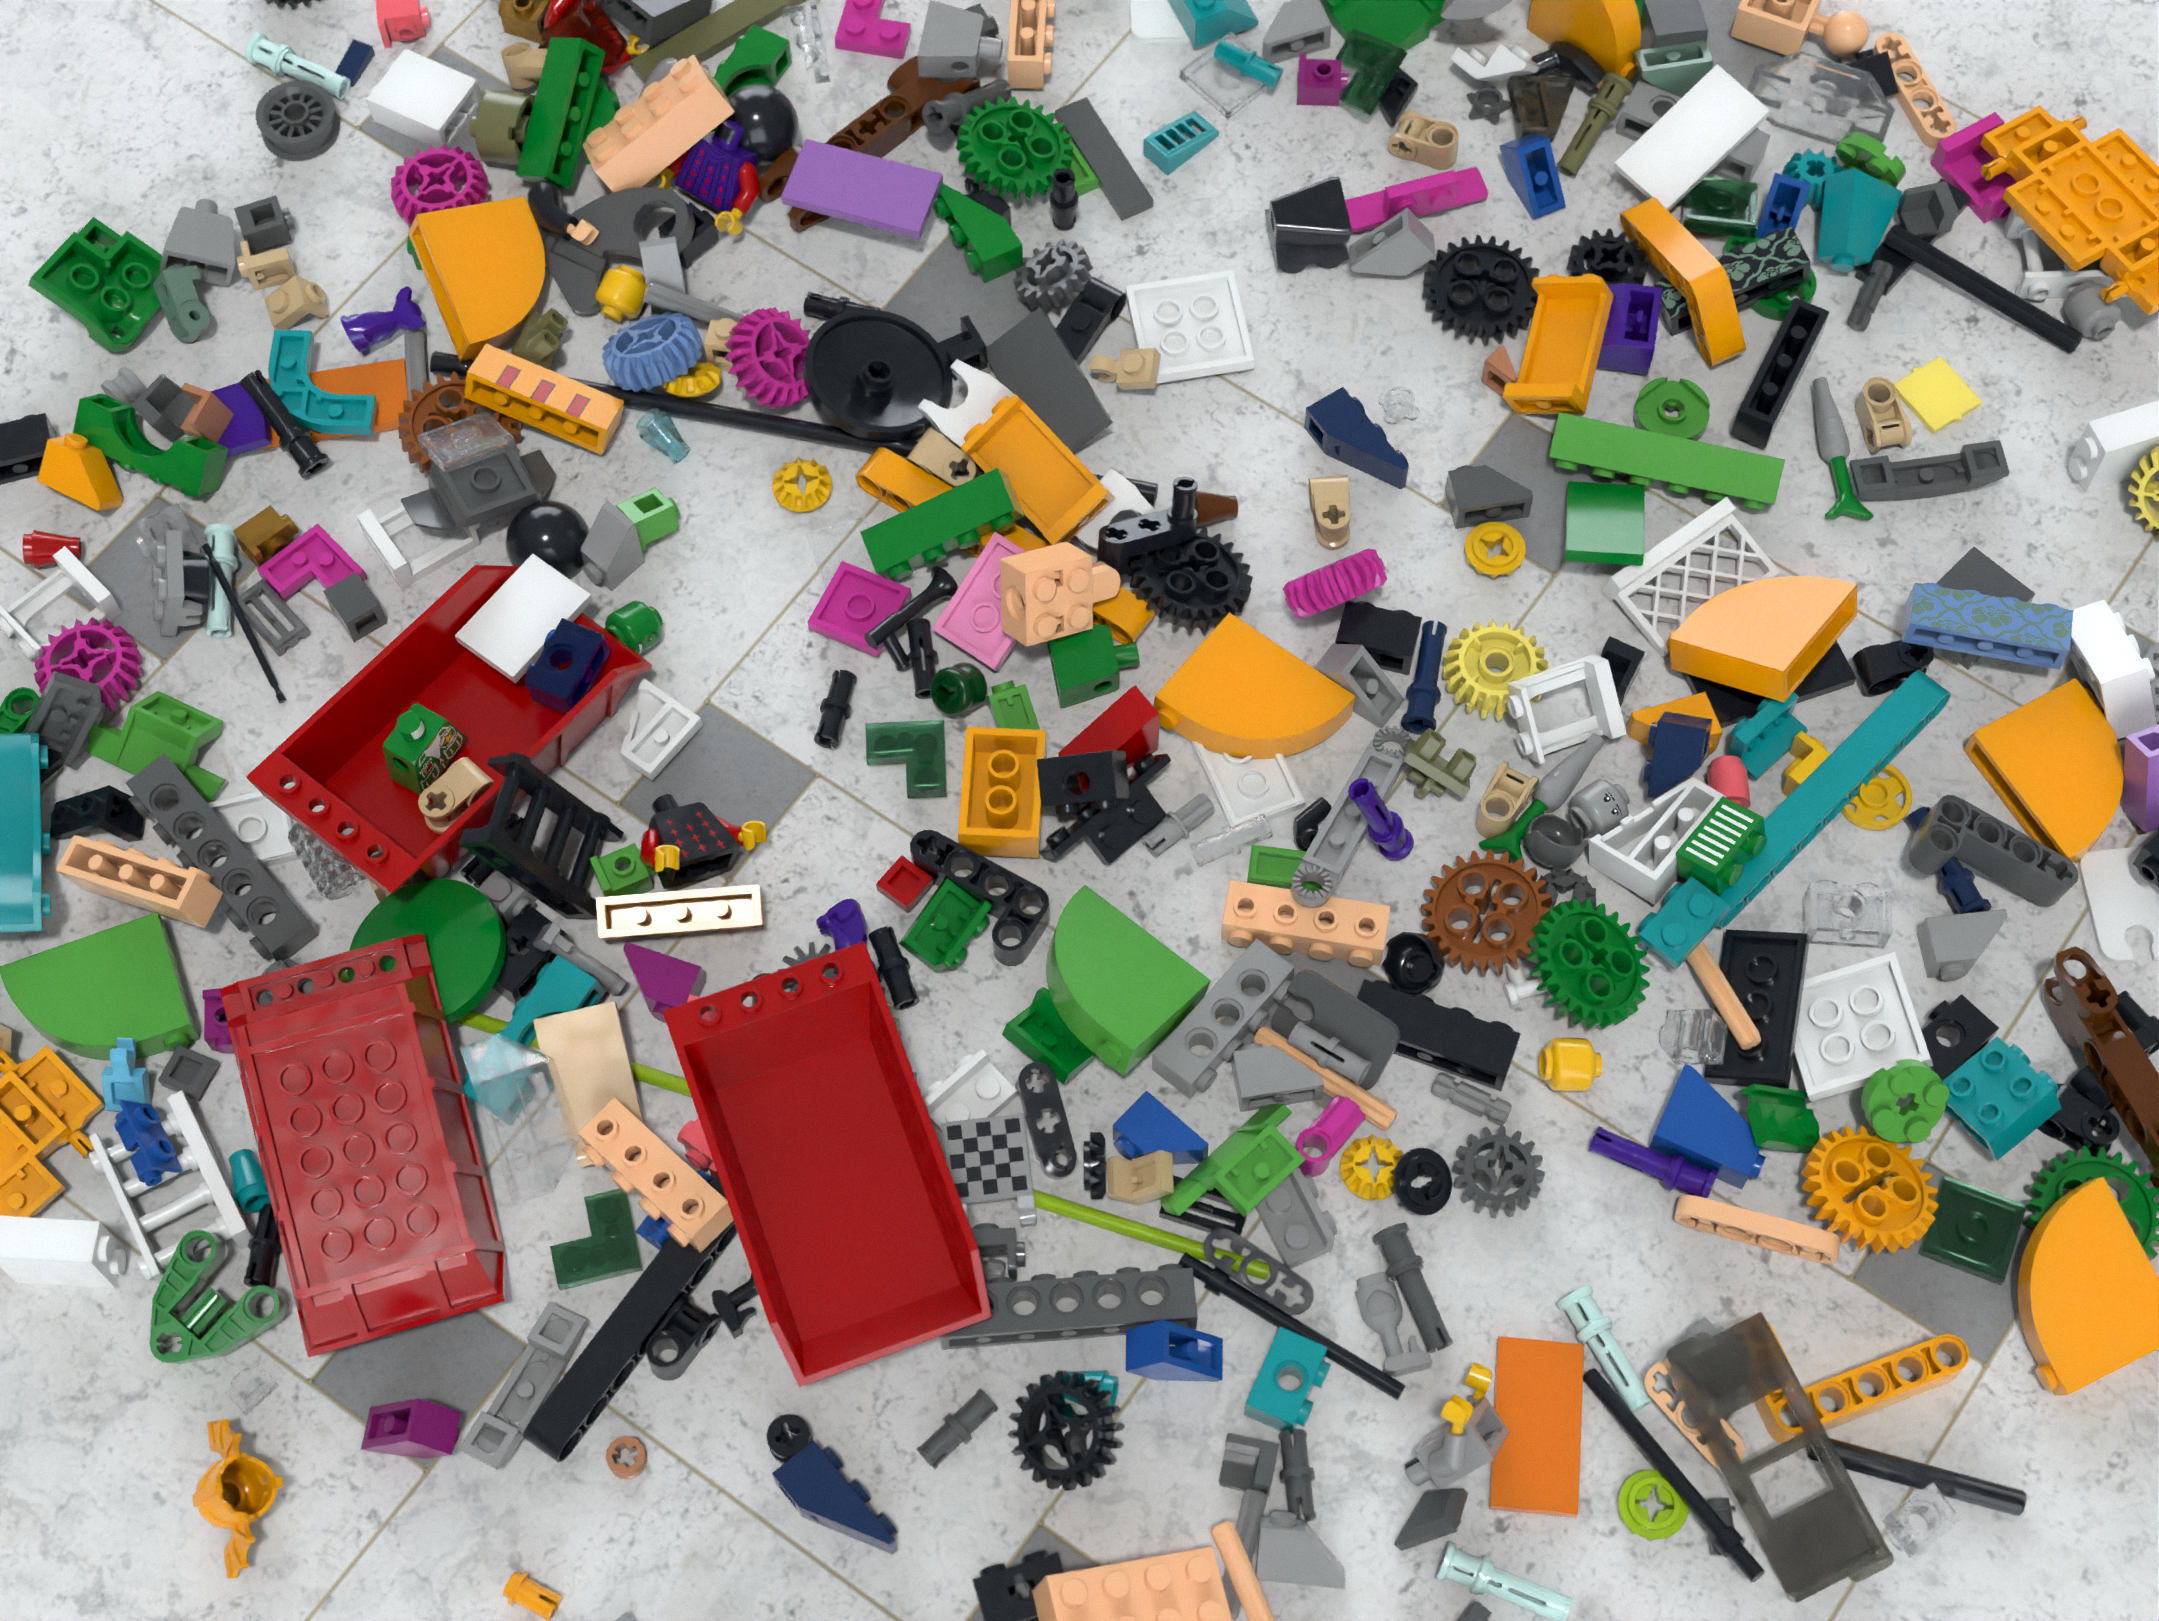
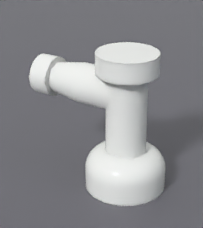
M1518 958L1517 970H1514L1508 963L1503 964L1510 982L1503 984L1504 993L1510 1007L1519 1005V1000L1548 991H1537L1536 988L1543 982L1541 977L1527 980L1523 969L1519 965Z

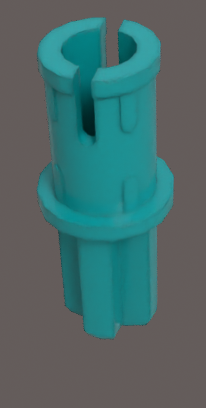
M1225 40L1219 41L1213 53L1216 59L1240 70L1241 77L1248 76L1271 89L1277 86L1283 74L1284 68L1257 56L1256 51L1252 50L1251 53H1248Z

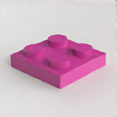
M842 561L808 620V628L878 657L884 644L881 643L878 647L872 648L865 641L864 635L889 615L905 606L912 596L911 588Z

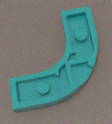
M274 330L268 366L271 388L286 406L294 420L308 429L323 433L373 435L378 407L376 396L334 394L321 390L310 380L309 369L314 345L312 331Z

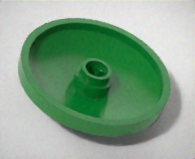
M436 878L409 884L379 902L359 926L349 951L403 936L424 934L448 1025L469 1013L490 992L503 967L507 942L502 918L485 895L464 882ZM392 958L385 959L381 965L382 970L386 972L393 970L396 964L395 960ZM347 969L349 982L355 977V972L351 969Z

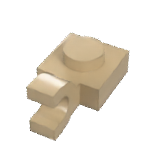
M1156 348L1121 350L1120 360L1107 356H1092L1090 371L1092 373L1100 372L1099 380L1101 383L1116 380V384L1121 390L1156 388L1161 354Z

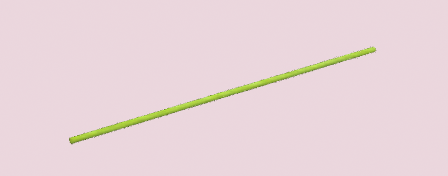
M346 970L341 974V981L344 983L349 982ZM472 1010L454 1021L455 1023L493 1035L499 1030H504L509 1023ZM536 1037L530 1046L539 1049ZM630 1061L634 1080L691 1097L685 1078ZM1033 1189L1036 1208L1181 1254L1187 1252L1197 1259L1211 1263L1205 1256L1204 1243ZM1216 1247L1217 1250L1214 1255L1219 1259L1224 1255L1231 1256L1237 1261L1231 1268L1239 1272L1240 1264L1246 1256ZM1254 1259L1247 1266V1275L1267 1281L1271 1267L1268 1263Z

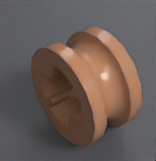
M632 1436L616 1438L607 1448V1464L614 1475L621 1479L630 1480L636 1478L647 1466L648 1458L646 1451L640 1441ZM627 1448L630 1453L638 1451V1456H633L635 1463L632 1466L626 1467L623 1462L615 1463L616 1459H621L619 1452L622 1449Z

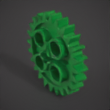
M1015 96L1011 97L1009 104H1005L1001 97H997L995 106L988 100H984L982 109L973 106L971 115L965 114L963 123L959 127L956 150L960 151L958 161L966 163L965 173H976L974 178L975 184L982 181L987 182V192L997 187L999 188L1000 197H1003L1007 191H1010L1014 200H1018L1020 192H1024L1027 198L1032 200L1035 190L1040 195L1046 196L1048 187L1053 189L1051 178L1054 171L1060 168L1070 169L1073 159L1071 155L1074 148L1072 145H1069L1071 135L1062 133L1065 124L1053 123L1055 113L1043 115V105H1039L1035 109L1030 108L1029 99H1026L1023 105H1018Z
M1576 898L1566 904L1563 902L1559 903L1540 916L1541 922L1532 927L1536 935L1529 939L1527 943L1536 950L1527 955V959L1537 963V968L1532 970L1530 975L1541 977L1543 982L1536 989L1537 991L1548 990L1550 996L1546 1003L1551 1005L1557 1001L1560 1004L1558 1014L1560 1017L1571 1012L1574 1025L1585 1020L1587 1029H1591L1598 1024L1601 1029H1605L1612 1024L1617 1025L1626 1020L1628 1016L1639 1010L1637 1005L1645 1001L1646 997L1641 991L1648 988L1650 983L1641 976L1648 973L1650 968L1640 964V959L1645 957L1647 953L1636 950L1634 945L1639 942V936L1629 937L1627 932L1631 924L1628 922L1620 926L1617 923L1619 915L1617 911L1607 916L1605 904L1601 903L1593 909L1590 899H1586L1579 904Z
M2083 1146L2077 1152L2076 1158L2069 1149L2061 1155V1161L2055 1157L2046 1164L2048 1170L2042 1168L2035 1175L2040 1183H2033L2027 1191L2036 1198L2027 1201L2024 1204V1208L2036 1212V1214L2026 1220L2025 1223L2028 1226L2036 1227L2044 1214L2064 1196L2063 1188L2073 1190L2087 1182L2086 1179L2092 1180L2104 1176L2107 1184L2115 1187L2119 1192L2120 1201L2117 1200L2149 1261H2151L2158 1255L2152 1247L2159 1246V1234L2156 1233V1231H2159V1218L2156 1217L2159 1214V1203H2154L2153 1201L2159 1190L2158 1188L2147 1189L2145 1183L2151 1177L2150 1173L2139 1177L2134 1173L2137 1168V1161L2131 1162L2126 1167L2121 1164L2122 1152H2117L2111 1159H2107L2105 1147H2100L2092 1157L2087 1146Z

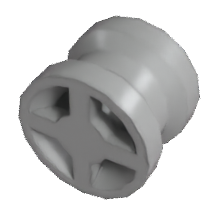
M125 366L118 371V376L112 381L106 380L101 384L105 395L130 406L146 390L139 378Z

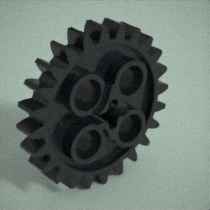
M1476 235L1475 243L1472 244L1465 237H1462L1460 247L1449 242L1447 253L1438 250L1436 260L1429 261L1428 270L1424 273L1422 297L1426 298L1425 309L1433 310V321L1443 319V331L1451 327L1456 328L1455 338H1459L1466 332L1469 333V342L1473 343L1477 335H1482L1484 343L1488 344L1490 335L1495 334L1500 342L1504 340L1505 331L1515 337L1519 326L1523 328L1528 327L1529 320L1533 318L1538 294L1532 287V281L1534 277H1539L1540 270L1539 268H1531L1533 258L1526 257L1521 259L1523 249L1521 247L1513 251L1508 250L1509 240L1503 242L1501 246L1496 245L1495 236H1492L1488 243H1483L1481 236Z
M1203 527L1200 533L1196 532L1192 539L1183 541V543L1132 556L1127 575L1132 577L1130 587L1138 589L1136 599H1148L1145 608L1147 610L1156 607L1160 609L1159 619L1170 615L1173 616L1172 623L1175 626L1182 619L1186 620L1189 629H1192L1195 621H1199L1204 629H1208L1211 620L1218 626L1228 613L1234 616L1236 612L1241 613L1245 603H1247L1252 589L1250 585L1253 577L1247 575L1250 565L1241 563L1244 554L1242 552L1232 553L1233 542L1223 545L1220 543V533L1211 538L1207 536V528Z

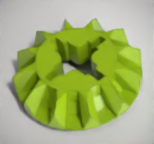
M1643 1470L1632 1475L1623 1484L1617 1500L1620 1519L1630 1528L1632 1534L1644 1537L1648 1541L1667 1540L1683 1527L1689 1512V1507L1658 1470ZM1653 1489H1655L1657 1504L1663 1505L1664 1508L1668 1509L1659 1510L1653 1521L1650 1522L1648 1509L1641 1507L1639 1503L1647 1502Z

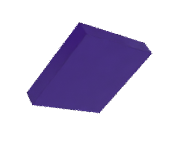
M240 382L210 391L234 414L218 441V444L228 448L226 458L272 444L271 425L257 408L249 394L240 385Z

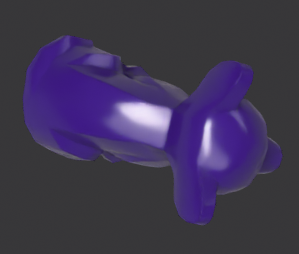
M406 286L398 292L392 311H375L341 316L342 326L349 340L359 352H362L363 355L369 354L372 346L390 339L400 329L405 331L419 330L425 326L426 322L422 319L420 306L411 300V288Z
M845 899L837 903L825 915L820 916L816 920V925L820 929L821 935L833 938L835 951L863 941L867 944V923L861 910V905L855 899ZM875 968V971H876V974H877V976H878L879 982L881 983L882 980H881V978H880V976H879V974H878V972H877V970H876V968Z

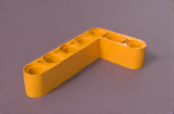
M1655 197L1619 214L1620 222L1629 240L1637 239L1639 241L1637 248L1646 251L1645 257L1686 299L1697 345L1707 365L1713 367L1746 351L1731 283L1723 266Z
M1758 1316L1746 1317L1739 1322L1731 1335L1732 1344L1736 1347L1737 1369L1768 1433L1774 1440L1783 1444L1801 1441L1949 1383L1964 1369L1970 1355L1968 1346L1961 1338L1951 1334L1940 1335L1802 1389L1774 1329L1768 1321ZM1745 1333L1755 1335L1759 1339L1761 1347L1751 1348L1747 1346L1742 1340L1741 1335ZM1941 1351L1950 1355L1954 1366L1949 1367L1940 1363L1936 1352ZM1897 1367L1909 1368L1914 1373L1915 1381L1909 1382L1901 1378ZM1763 1372L1772 1373L1778 1378L1780 1387L1773 1388L1767 1386L1762 1381L1760 1374ZM1865 1381L1873 1385L1877 1396L1869 1397L1863 1394L1859 1389L1858 1382ZM1826 1396L1833 1399L1837 1404L1838 1412L1825 1410L1820 1404L1819 1397ZM1786 1411L1794 1414L1798 1419L1799 1427L1792 1428L1785 1425L1780 1418V1412Z

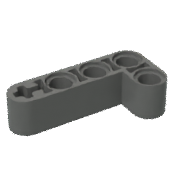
M1955 795L1941 797L1921 820L1908 853L1913 867L1924 874L1937 873L1954 856L2042 906L2056 904L2077 882L2079 875L2076 866L2068 858Z

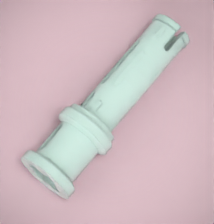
M260 32L254 34L247 44L245 56L246 60L252 64L261 63L271 68L272 73L278 76L288 74L302 81L316 83L340 100L349 92L350 79L295 55V51L291 46L286 44L278 45L271 42L265 34ZM310 73H313V74H315V75H317V76H319V77H321V78H323V79H320V78H318V77H316V76H314V75H312V74H310Z
M220 523L211 524L204 529V538L210 545L212 554L218 561L232 589V573L238 568V559L234 556V543L237 539L233 530L236 527ZM205 555L204 557H207L209 569L206 634L215 639L228 638L232 635V607L210 565L208 556Z
M1591 1286L1581 1287L1560 1300L1557 1306L1560 1311L1565 1310L1578 1330L1576 1337L1579 1342H1582L1584 1345L1589 1344L1618 1394L1632 1413H1635L1650 1404L1653 1399L1647 1393L1630 1361L1610 1330L1613 1328L1611 1325L1612 1321L1609 1316L1604 1317L1591 1296L1593 1293ZM1580 1306H1581V1307L1583 1308V1310L1585 1311L1586 1315H1587L1588 1318H1589V1321L1587 1320V1318L1585 1317L1584 1313H1583L1582 1310L1580 1309ZM1600 1337H1601L1602 1341L1604 1342L1605 1346H1603L1602 1343L1600 1342V1340H1599ZM1610 1355H1612L1613 1359H1614L1615 1362L1617 1363V1365H1618V1367L1620 1368L1621 1372H1622L1623 1375L1625 1376L1626 1380H1627L1628 1383H1629V1386H1627V1384H1626V1382L1624 1381L1623 1377L1621 1376V1374L1619 1373V1371H1618V1369L1616 1368L1615 1364H1614L1613 1361L1611 1360Z
M1449 1541L1439 1565L1436 1579L1443 1581L1447 1578L1469 1587L1474 1595H1483L1484 1592H1487L1552 1620L1566 1621L1573 1598L1563 1596L1529 1580L1494 1567L1495 1562L1491 1561V1558L1484 1556L1482 1559L1457 1549L1456 1543Z

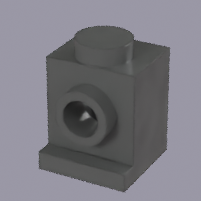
M276 195L234 208L245 241H248L253 255L258 254L257 251L292 240L289 230L295 229L290 210L288 207L281 209Z

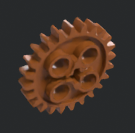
M452 372L451 381H445L438 374L436 385L433 386L430 382L424 380V392L416 389L411 391L412 401L404 400V412L398 415L399 425H401L398 426L399 439H402V451L408 452L409 462L411 464L419 462L420 473H425L431 469L434 461L463 452L465 448H474L502 437H506L517 451V443H521V421L464 398L466 377L464 380H459L457 373ZM447 405L457 406L455 408H445ZM483 418L491 419L489 422H481L479 420ZM431 434H440V435H442V436L437 437V438L429 437V435H431Z
M1492 849L1488 850L1485 859H1480L1476 851H1472L1471 862L1467 863L1459 855L1456 856L1457 868L1455 869L1445 864L1442 865L1445 878L1432 876L1431 882L1435 890H1424L1425 901L1428 903L1421 905L1422 916L1426 917L1421 921L1423 931L1429 932L1427 936L1440 945L1443 956L1449 954V966L1453 968L1462 961L1465 974H1469L1474 965L1479 966L1481 976L1485 977L1488 967L1494 966L1499 976L1503 973V964L1508 963L1514 970H1517V958L1520 956L1530 962L1527 959V955L1532 952L1530 950L1531 946L1527 942L1536 935L1532 927L1541 922L1539 917L1550 910L1548 907L1552 905L1551 894L1545 893L1547 891L1546 881H1536L1538 877L1537 869L1533 867L1524 872V859L1520 858L1514 864H1511L1509 852H1505L1500 860H1495ZM1499 882L1500 884L1492 898L1493 911L1489 910L1487 912L1493 885ZM1473 885L1483 887V890L1476 894L1465 892L1468 887ZM1510 896L1522 898L1521 902L1515 905H1508L1503 902ZM1480 914H1486L1481 940L1479 943H1474L1473 941L1478 936L1482 927ZM1460 920H1466L1471 923L1465 929H1455L1452 927L1455 922ZM1498 931H1504L1509 934L1506 939L1500 941L1490 938L1492 934Z

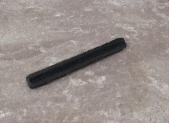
M1818 1434L1813 1435L1809 1442L1808 1457L1811 1460L2015 1516L2021 1515L2026 1506V1493L2023 1490Z

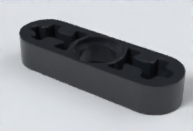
M1220 1228L1212 1231L1206 1237L1204 1253L1213 1265L1283 1312L1290 1315H1299L1308 1310L1312 1305L1314 1290L1308 1280L1237 1232L1228 1228ZM1226 1236H1229L1232 1239L1230 1247L1239 1254H1242L1244 1246L1251 1250V1253L1242 1260L1239 1272L1231 1268L1237 1262L1231 1256L1224 1255L1219 1259L1214 1255L1217 1250L1212 1244L1215 1238L1223 1240ZM1254 1259H1263L1271 1267V1276L1263 1284H1256L1247 1276V1266ZM1279 1270L1287 1274V1277L1281 1281L1290 1288L1295 1287L1297 1283L1304 1287L1301 1294L1306 1298V1301L1303 1305L1296 1302L1292 1307L1288 1306L1285 1303L1288 1296L1278 1288L1274 1296L1266 1292L1276 1282Z

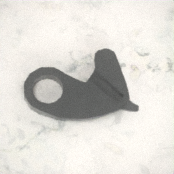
M657 187L623 189L591 201L571 214L579 222L582 218L599 231V234L590 245L586 246L573 237L570 241H567L550 233L548 237L543 238L545 262L570 307L576 313L584 315L592 314L601 308L600 303L595 298V293L600 285V276L607 256L609 254H621L642 259L639 242L643 241L641 227L649 213L656 209L664 207L674 209L676 222L673 230L666 238L676 236L680 254L691 242L696 225L692 208L685 200L671 189Z

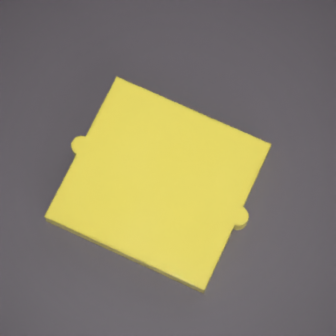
M1941 356L1920 369L1914 367L1910 375L1894 384L1899 398L1932 434L1937 433L1953 422L1960 423L1963 416L1982 404L1980 398Z

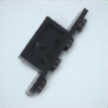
M1149 753L1140 758L1132 766L1135 771L1128 777L1130 799L1117 800V808L1093 810V803L1085 805L1080 809V812L1075 814L1077 821L1067 829L1065 826L1060 827L1046 838L1045 841L1048 845L1040 851L1044 859L1057 858L1083 837L1104 865H1110L1167 816L1144 783L1171 761L1168 754L1153 756L1152 753Z

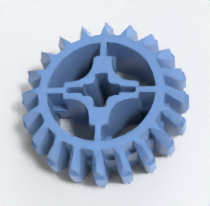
M665 312L662 315L654 313L651 317L647 318L642 316L641 320L630 322L626 328H619L617 330L618 334L611 336L608 339L609 343L604 345V353L602 354L603 365L615 386H621L623 390L632 389L634 392H638L642 388L651 390L654 386L660 385L663 387L666 382L676 381V377L679 375H686L688 368L694 367L697 364L696 360L702 356L701 350L703 346L699 331L696 329L695 324L692 323L690 317L683 316L682 313L672 314L671 312Z

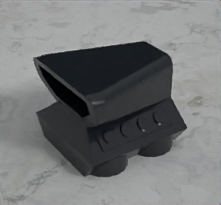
M1339 176L1322 180L1270 201L1269 209H1265V218L1276 269L1280 268L1283 272L1296 274L1303 271L1307 264H1317L1321 268L1332 269L1339 266L1342 260L1350 259L1346 243L1351 237L1352 228Z

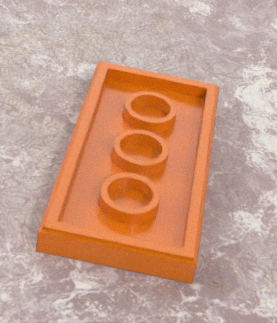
M404 358L309 372L311 382L325 392L349 395H375L378 407L374 433L397 430L398 426H401L399 425L398 415L404 412L403 401L408 400L406 362ZM272 426V444L264 446L263 449L280 447V438ZM309 429L311 432L310 439L313 442L357 436L351 434H329Z
M1498 1336L1494 1409L1510 1433L1496 1457L1491 1461L1489 1509L1577 1518L1579 1508L1584 1344Z

